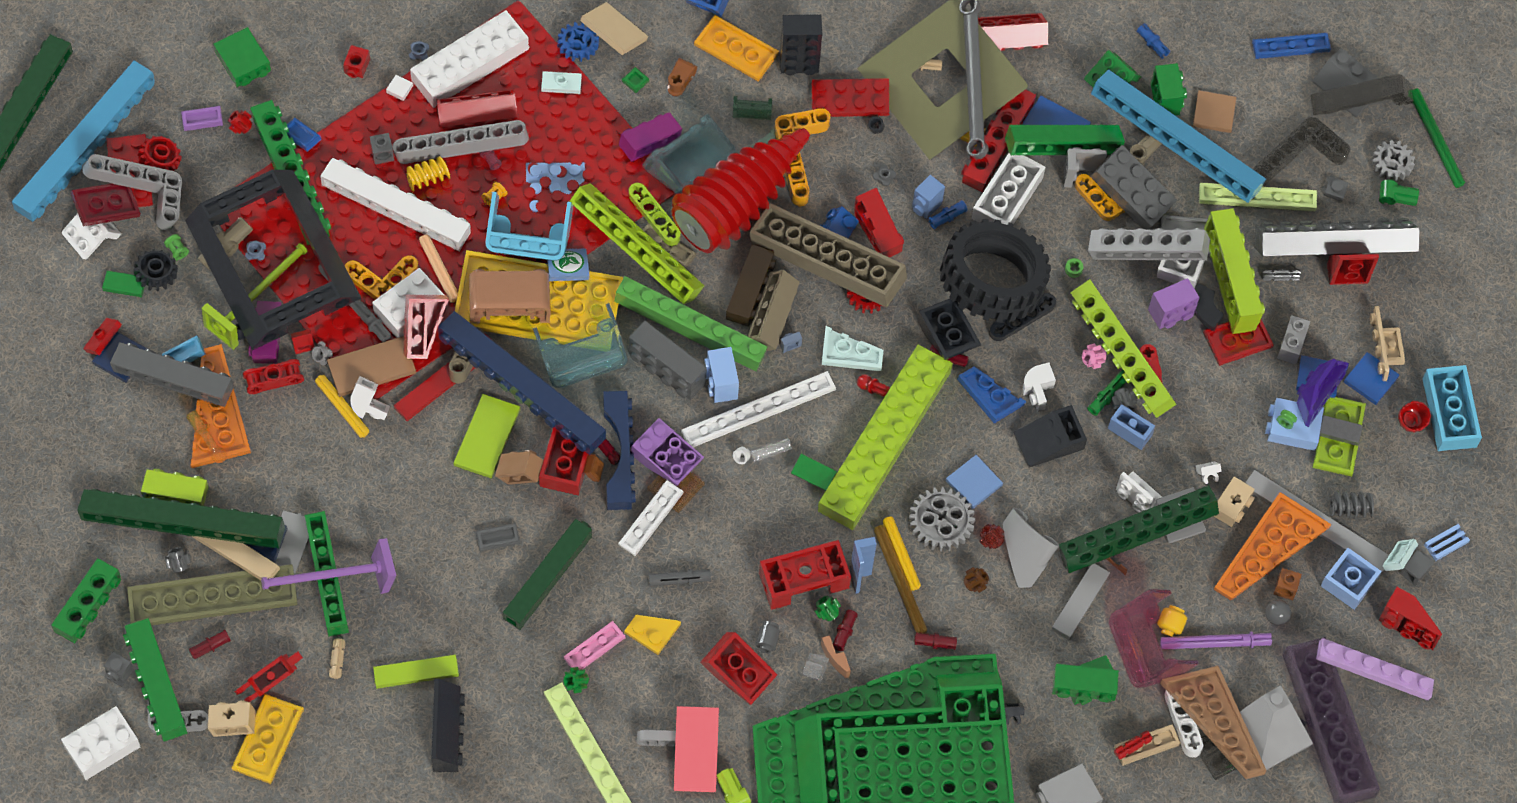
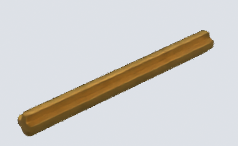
M884 525L877 526L874 529L875 535L915 632L927 633V627Z

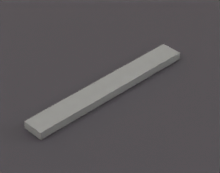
M1254 470L1245 482L1255 489L1253 493L1255 496L1269 505L1273 503L1279 492L1329 522L1332 525L1328 530L1319 535L1321 538L1344 552L1347 548L1351 549L1382 572L1384 571L1383 564L1389 556L1387 553Z

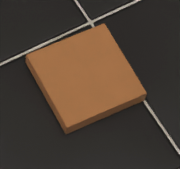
M1198 90L1193 127L1231 133L1236 97Z

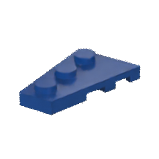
M976 367L970 368L957 378L994 424L1026 403L1022 398L1018 399L1012 395L1011 391L1006 387L1003 389L994 383V379Z

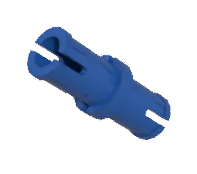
M1146 23L1137 29V33L1147 42L1146 45L1149 48L1151 47L1161 59L1170 53V50L1160 40L1159 35H1155Z
M961 200L949 208H943L942 212L930 217L928 222L933 229H936L938 226L946 222L950 223L954 221L955 217L967 212V206Z

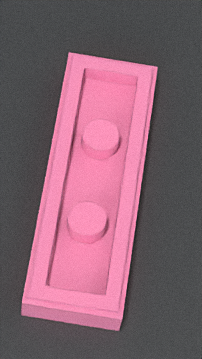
M612 621L566 654L564 660L571 668L578 667L579 670H582L624 640L625 635Z

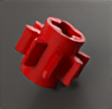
M237 110L233 112L228 119V122L231 124L229 129L235 134L247 133L253 124L250 120L252 116L247 111L243 112L241 110L239 112Z

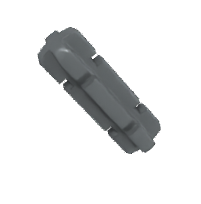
M1264 269L1262 271L1263 281H1271V279L1273 281H1289V279L1299 281L1301 278V271L1299 269H1292V271L1290 269H1273V271L1271 269Z

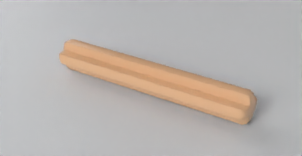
M425 234L419 238L420 244L449 301L454 303L457 301L458 291L430 236Z

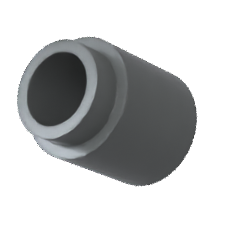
M764 621L763 625L760 626L756 641V647L759 648L760 652L771 653V651L776 650L780 634L777 623Z

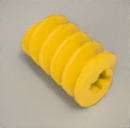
M440 156L436 158V162L434 159H430L429 165L426 161H423L422 168L419 164H415L414 169L411 166L407 167V179L412 191H414L415 184L421 189V182L429 186L430 179L436 184V177L444 181V175H446L450 179L448 167Z

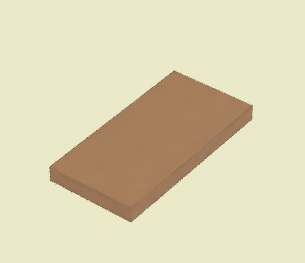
M404 336L327 359L339 397L353 392L359 376L380 385L416 373L412 358H406L404 355Z

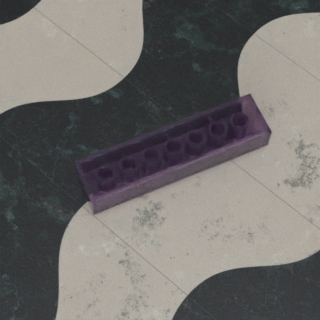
M1322 638L1287 646L1283 653V658L1334 803H1356L1376 798L1380 788L1337 667L1316 659L1318 644Z

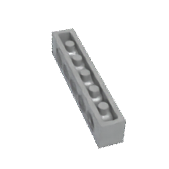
M1100 228L1099 230H1091L1088 252L1094 260H1207L1210 238L1206 230L1200 228L1193 230L1181 228L1174 230L1162 228L1155 230L1143 228L1136 230L1124 228L1108 230Z

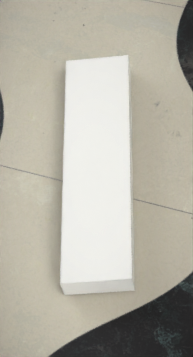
M666 480L620 540L619 546L636 556L683 495V491Z

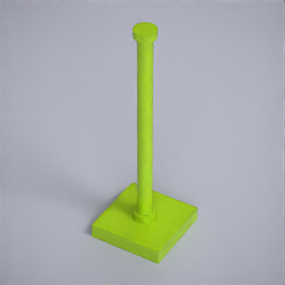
M299 243L296 246L297 249L248 294L251 302L301 255L307 253L305 246ZM206 303L201 308L204 327L234 350L239 345L237 326L232 323L235 319L233 312L230 311L224 317Z

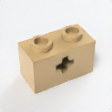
M1233 477L1218 500L1219 514L1214 517L1230 527L1235 522L1239 523L1245 514L1242 512L1245 506L1249 508L1255 499L1252 496L1255 489L1238 478Z
M238 701L232 704L220 702L216 705H209L208 730L213 737L254 734L256 710L247 701Z

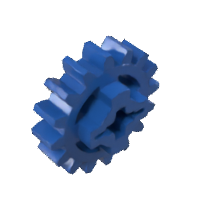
M574 22L573 27L567 24L566 29L562 28L561 34H558L557 47L560 48V53H565L566 59L571 56L572 61L579 58V61L582 62L584 57L589 60L590 55L595 56V52L598 50L599 37L590 28L584 27V23L578 26Z

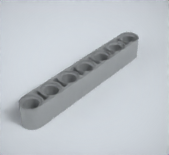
M520 120L400 138L393 143L392 148L397 161L407 164L436 159L438 156L445 158L521 146L528 142L529 135L525 124Z

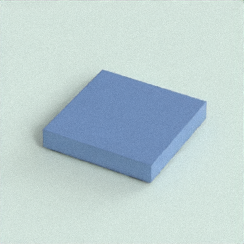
M977 455L946 478V482L956 492H960L959 496L961 498L966 497V503H971L972 509L1003 486V482Z

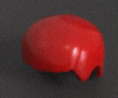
M1411 401L1400 409L1398 414L1400 426L1406 431L1414 433L1427 427L1431 419L1429 408L1419 401Z

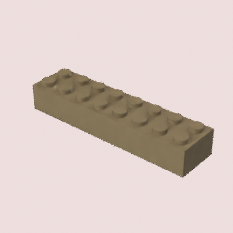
M771 203L769 204V209L763 212L750 231L752 245L774 251V256L886 308L907 279L906 265Z

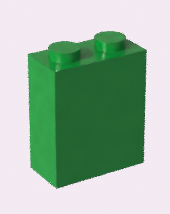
M248 27L213 44L217 57L237 88L250 84L252 80L258 77H265L271 71L269 60Z

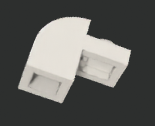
M1050 363L1031 368L1024 379L1023 396L1029 394L1032 406H1036L1037 411L1044 410L1047 400L1043 390L1054 388L1056 379Z
M359 376L351 395L353 411L362 419L367 412L375 419L385 420L390 406L373 399L378 384Z

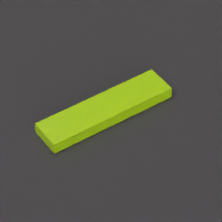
M456 655L373 667L376 689L459 676Z

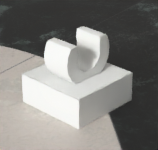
M1214 461L1196 465L1197 474L1202 475L1203 483L1208 484L1207 478L1209 475H1212L1213 480L1218 482L1219 476L1217 472H1222L1220 463Z

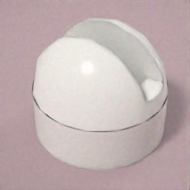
M743 446L733 452V459L738 464H745L751 456L750 450Z

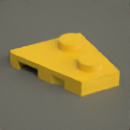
M636 615L624 630V633L659 655L679 628L681 622L678 620Z

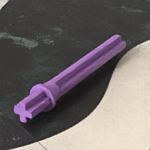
M1253 632L1233 635L1162 637L1160 640L1161 649L1250 646V648H1253L1254 646L1272 644L1271 633L1253 634Z

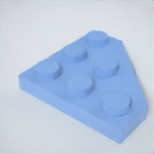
M526 163V182L532 183L530 187L535 189L536 194L541 192L542 189L539 181L545 176L551 179L549 186L551 193L559 190L570 194L571 191L567 189L569 180H576L579 185L585 181L582 176L585 170V163H582L580 166L572 165L571 163H536L538 165L531 166L530 173L528 172V165L531 163ZM560 166H564L567 170V174L563 178L557 177L561 173ZM534 200L530 203L531 211L538 212L536 203L539 201Z

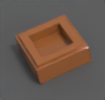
M589 455L584 473L592 481L599 482L604 463L596 455Z

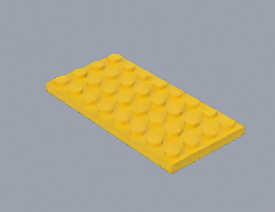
M466 250L455 312L470 323L469 274L474 270L533 271L535 269H543L549 274L548 264ZM589 271V280L549 281L550 323H540V319L534 316V319H530V316H490V320H486V316L480 318V323L471 324L474 327H480L486 332L610 352L619 305L614 302L623 277Z

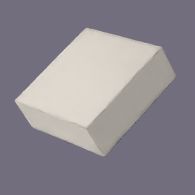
M395 75L386 92L404 101L412 89L413 83Z

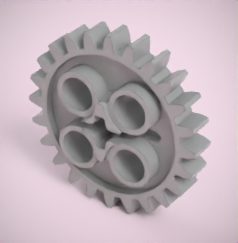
M942 487L941 492L934 488L932 494L926 490L925 497L920 494L919 501L914 500V507L910 508V513L912 514L909 515V520L912 522H910L909 527L915 528L912 533L913 535L919 534L918 542L925 540L924 547L930 543L932 544L931 550L939 546V550L942 552L943 546H946L947 550L950 551L951 545L957 549L959 542L965 544V537L970 538L971 533L969 531H973L974 526L972 524L975 523V518L972 517L974 516V510H969L971 503L965 504L966 497L959 498L960 492L953 495L952 489L947 493L944 487ZM941 504L943 508L938 509L934 505ZM957 514L961 518L954 519L951 515ZM929 519L933 523L925 524L923 521ZM941 530H948L950 534L944 535L941 533Z

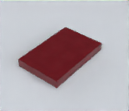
M110 183L71 191V196L83 227L140 217L141 213L131 187Z

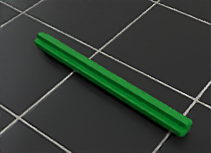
M1412 89L1409 95L1456 188L1464 186L1465 180L1420 89Z

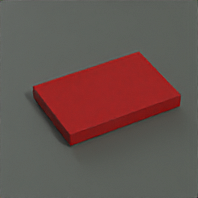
M1262 319L1256 330L1232 334L1229 321L1218 325L1215 331L1210 329L1203 331L1219 366L1273 348L1274 346Z

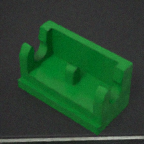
M801 454L791 474L826 491L836 476L837 471Z

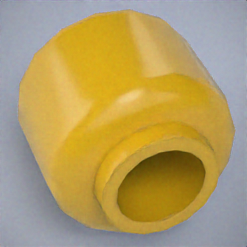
M1170 605L1169 608H1163L1157 622L1158 627L1162 629L1161 633L1169 637H1173L1174 634H1181L1187 622V616L1184 614L1185 611L1173 605Z

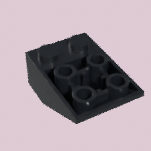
M1072 405L1052 411L1014 432L1028 468L1084 450L1087 438Z

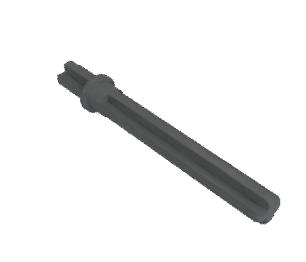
M320 264V265L318 266L319 271H320L321 274L329 281L328 277L326 276V274H325V272H324V270H323V268H322V266H321V264ZM361 300L349 304L367 324L368 330L374 332L382 342H386V340L391 338L390 332L382 325V320L377 319Z

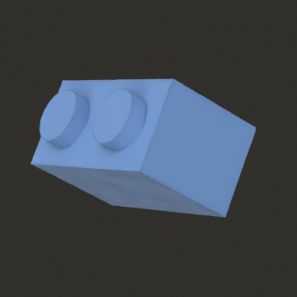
M929 175L915 189L912 205L914 212L926 219L942 205L945 186L932 175Z
M1121 404L1110 419L1108 429L1142 450L1152 437L1155 425Z

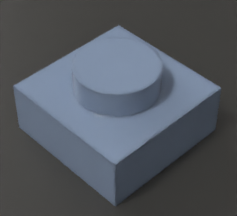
M800 332L788 333L781 338L780 347L783 353L802 346Z

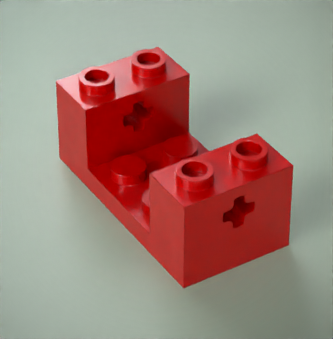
M839 540L762 560L759 566V575L771 610L791 605L792 595L825 586L828 587L829 593L832 594L849 589L851 575ZM807 566L811 569V572L805 575L799 569Z

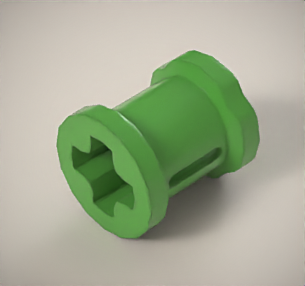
M178 234L168 237L164 242L165 247L170 249L173 254L172 257L176 261L186 257L190 252L187 247H184Z

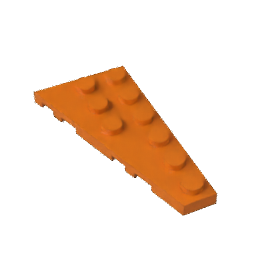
M222 344L204 348L206 354L201 357L200 368L206 367L212 372L218 374L225 373L230 376ZM234 388L225 407L198 399L191 469L250 454L251 451Z
M1279 492L1214 587V590L1229 600H1233L1328 530L1332 524Z

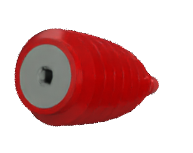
M805 128L797 129L789 135H784L779 140L770 139L768 144L757 142L753 148L743 147L739 154H730L727 161L721 160L717 162L715 168H709L705 171L704 176L696 177L693 180V185L684 186L682 193L673 196V208L671 211L673 220L682 235L694 247L704 253H712L717 247L728 250L730 248V239L737 241L741 236L740 230L748 231L750 229L749 219L758 221L760 219L759 209L762 211L769 209L767 198L771 200L778 198L776 186L780 188L785 187L786 184L783 176L785 173L791 174L790 165L793 161L797 160L796 156L809 141V132Z

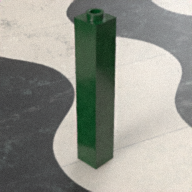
M577 519L572 522L503 611V619L521 630L592 538V529L588 523L580 522Z

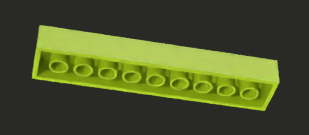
M920 345L916 346L819 501L818 512L854 530L949 377L952 370V362L944 360L941 356Z

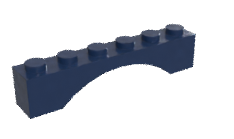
M603 391L604 418L616 432L621 447V458L618 468L607 483V510L632 509V503H636L635 490L631 491V484H635V472H631L630 465H634V453H630V447L633 445V435H629V428H633V418L628 416V410H632V398H628V391Z

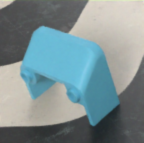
M492 192L486 235V246L491 252L553 261L560 260L564 256L573 213V204L571 202H567L564 224L557 223L553 225L550 229L549 238L510 233V220L505 216L497 215L499 195L497 192Z

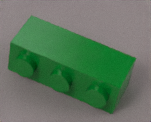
M1056 664L1053 675L1052 694L1060 698H1069L1071 696L1078 697L1080 700L1099 699L1100 702L1104 703L1115 701L1119 670Z

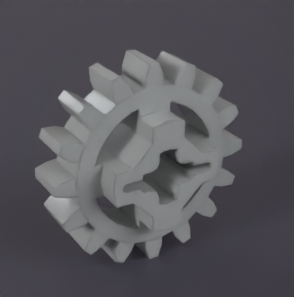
M1390 140L1389 144L1384 141L1382 146H1377L1372 157L1374 158L1372 165H1376L1375 171L1381 172L1380 177L1386 175V180L1393 177L1394 181H1397L1398 177L1403 180L1406 175H1410L1415 165V157L1411 156L1412 150H1406L1407 144L1401 146V141L1394 144L1393 140Z

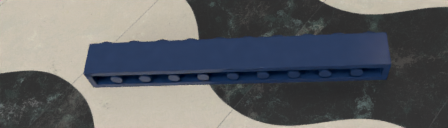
M454 311L438 326L439 339L444 344L451 345L458 355L467 357L473 367L484 371L487 378L498 382L505 392L509 391L519 403L527 405L534 415L541 416L549 427H555L560 431L563 438L574 442L580 451H585L590 455L606 439V429Z

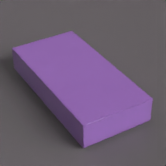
M220 106L181 112L184 131L223 125Z

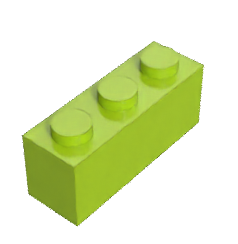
M147 469L141 494L143 498L156 497L165 501L176 500L180 503H197L200 506H204L209 487L207 480L200 476L188 477L178 472L171 474L165 473L160 469Z

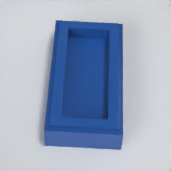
M296 118L287 124L289 129L288 137H292L294 142L307 152L322 140L319 134Z

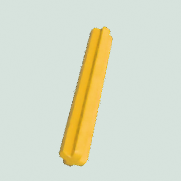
M319 375L315 379L317 386L360 438L366 437L369 434V429L344 398L342 396L339 397L337 390L326 376Z
M892 516L883 519V525L889 535L911 591L918 590L921 584L895 520Z

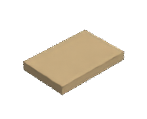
M607 2L586 13L580 20L621 55L644 43L648 38L643 31Z

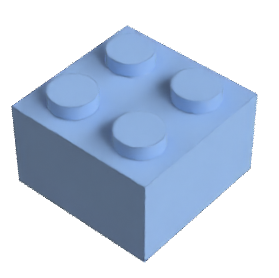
M732 348L709 350L707 358L704 359L705 367H707L706 379H708L709 397H713L714 403L738 399L739 381Z
M1347 548L1325 576L1321 587L1355 610L1378 580L1382 571Z

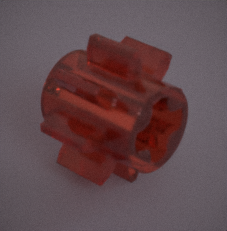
M987 524L980 531V537L982 538L980 543L985 548L996 549L1003 544L1004 536L1002 534L1005 531L999 525Z

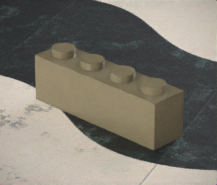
M785 270L770 272L747 336L768 346L767 351L776 350L779 345L780 336L785 328V322L791 311V305L800 283Z

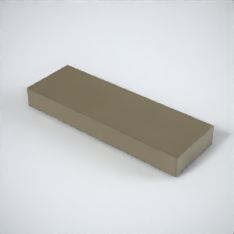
M649 223L643 228L644 232L683 267L687 268L696 257L694 251L681 243L674 246L664 243Z

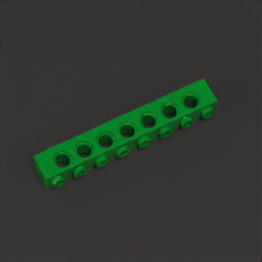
M270 100L250 107L253 121L274 169L295 170L296 177L326 233L330 237V222L328 218H324L322 215L324 213L323 206L320 201L317 202L315 199L317 196L316 190L313 185L310 186L308 183L310 180L309 174L306 169L303 170L301 167L303 164L302 158L299 153L296 154L294 151L296 145L293 138H289L287 135L289 129L286 122H282L280 119L282 113L279 106H275L273 101ZM302 231V234L305 238L307 245H310L304 232Z

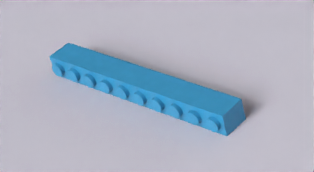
M135 60L130 64L12 200L15 211L32 222L44 214L49 203L52 204L56 200L59 191L68 186L72 176L77 175L81 171L84 162L91 155H94V151L98 146L101 147L105 143L106 137L110 132L113 133L117 129L118 123L122 118L125 119L129 115L134 104L137 105L142 100L143 94L147 90L152 89L155 80L151 70Z
M1108 70L1096 81L1091 92L1094 97L1239 198L1249 203L1260 192L1266 178L1122 78Z

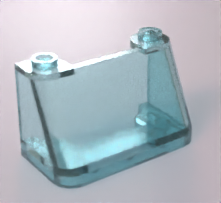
M709 114L702 117L699 124L693 125L685 134L666 147L653 151L642 165L649 174L676 194L682 193L684 186L693 185V180L696 177L704 176L707 169L715 168L717 162L721 160L727 161L728 156L737 151Z

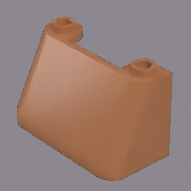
M476 269L469 274L470 323H480V318L486 316V320H490V316H530V319H534V316L540 319V323H550L549 274L545 270L485 271Z

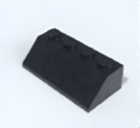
M434 679L433 772H459V766H463V753H459V746L464 745V733H460V726H464V713H461V706H465V693H461V686L441 679Z

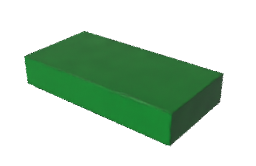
M113 271L106 272L102 287L103 291L141 298L145 288L141 287V282H136V276Z

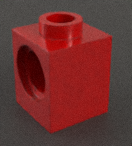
M351 45L343 64L344 73L351 78H363L370 61L369 50Z

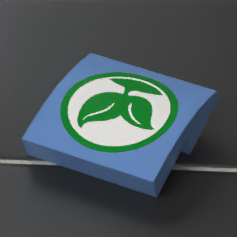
M586 248L566 249L564 256L560 260H547L549 281L589 280Z

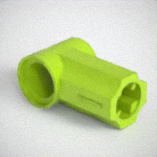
M733 768L725 769L716 775L724 792L726 803H751L746 789L742 788Z

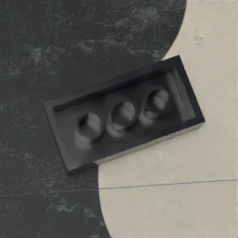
M821 14L782 15L780 74L794 75L796 73H804L806 75H813L819 73L822 45Z

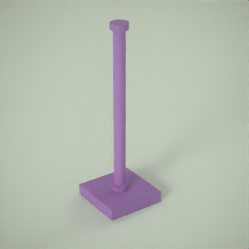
M385 538L378 540L371 556L373 564L268 579L267 577H262L261 584L263 590L271 586L375 572L380 593L383 594L390 591L396 578V572L388 541Z

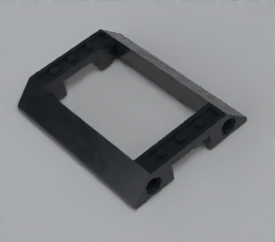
M270 170L200 203L185 220L252 351L288 334L287 326L321 310L326 316L361 299L358 290L293 170ZM284 194L330 282L259 316L213 227L229 222V213L263 198L267 204Z

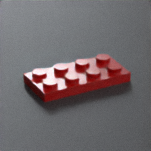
M889 78L812 80V110L826 109L829 111L830 117L889 116Z
M146 134L106 138L108 157L144 165V163L138 162L140 157L137 154L141 143H144L146 139ZM131 188L138 207L153 206L152 192Z

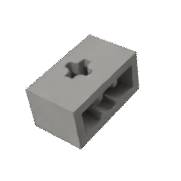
M1291 315L1277 359L1296 365L1310 321Z

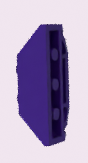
M1332 359L1320 364L1315 371H1310L1306 379L1307 383H1302L1297 391L1299 395L1297 405L1303 422L1308 428L1344 378L1349 366L1348 362Z

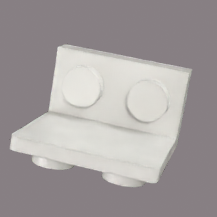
M78 214L62 231L63 236L83 259H88L105 238L117 239L121 235L112 222L83 227Z
M1133 471L1129 475L1125 472L1120 475L1116 488L1117 493L1122 499L1130 501L1138 513L1154 507L1156 499L1162 497Z

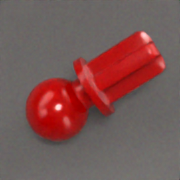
M863 374L857 379L858 387L862 390H868L870 394L876 393L884 397L890 389L889 386L880 383L876 378L872 379L867 374Z

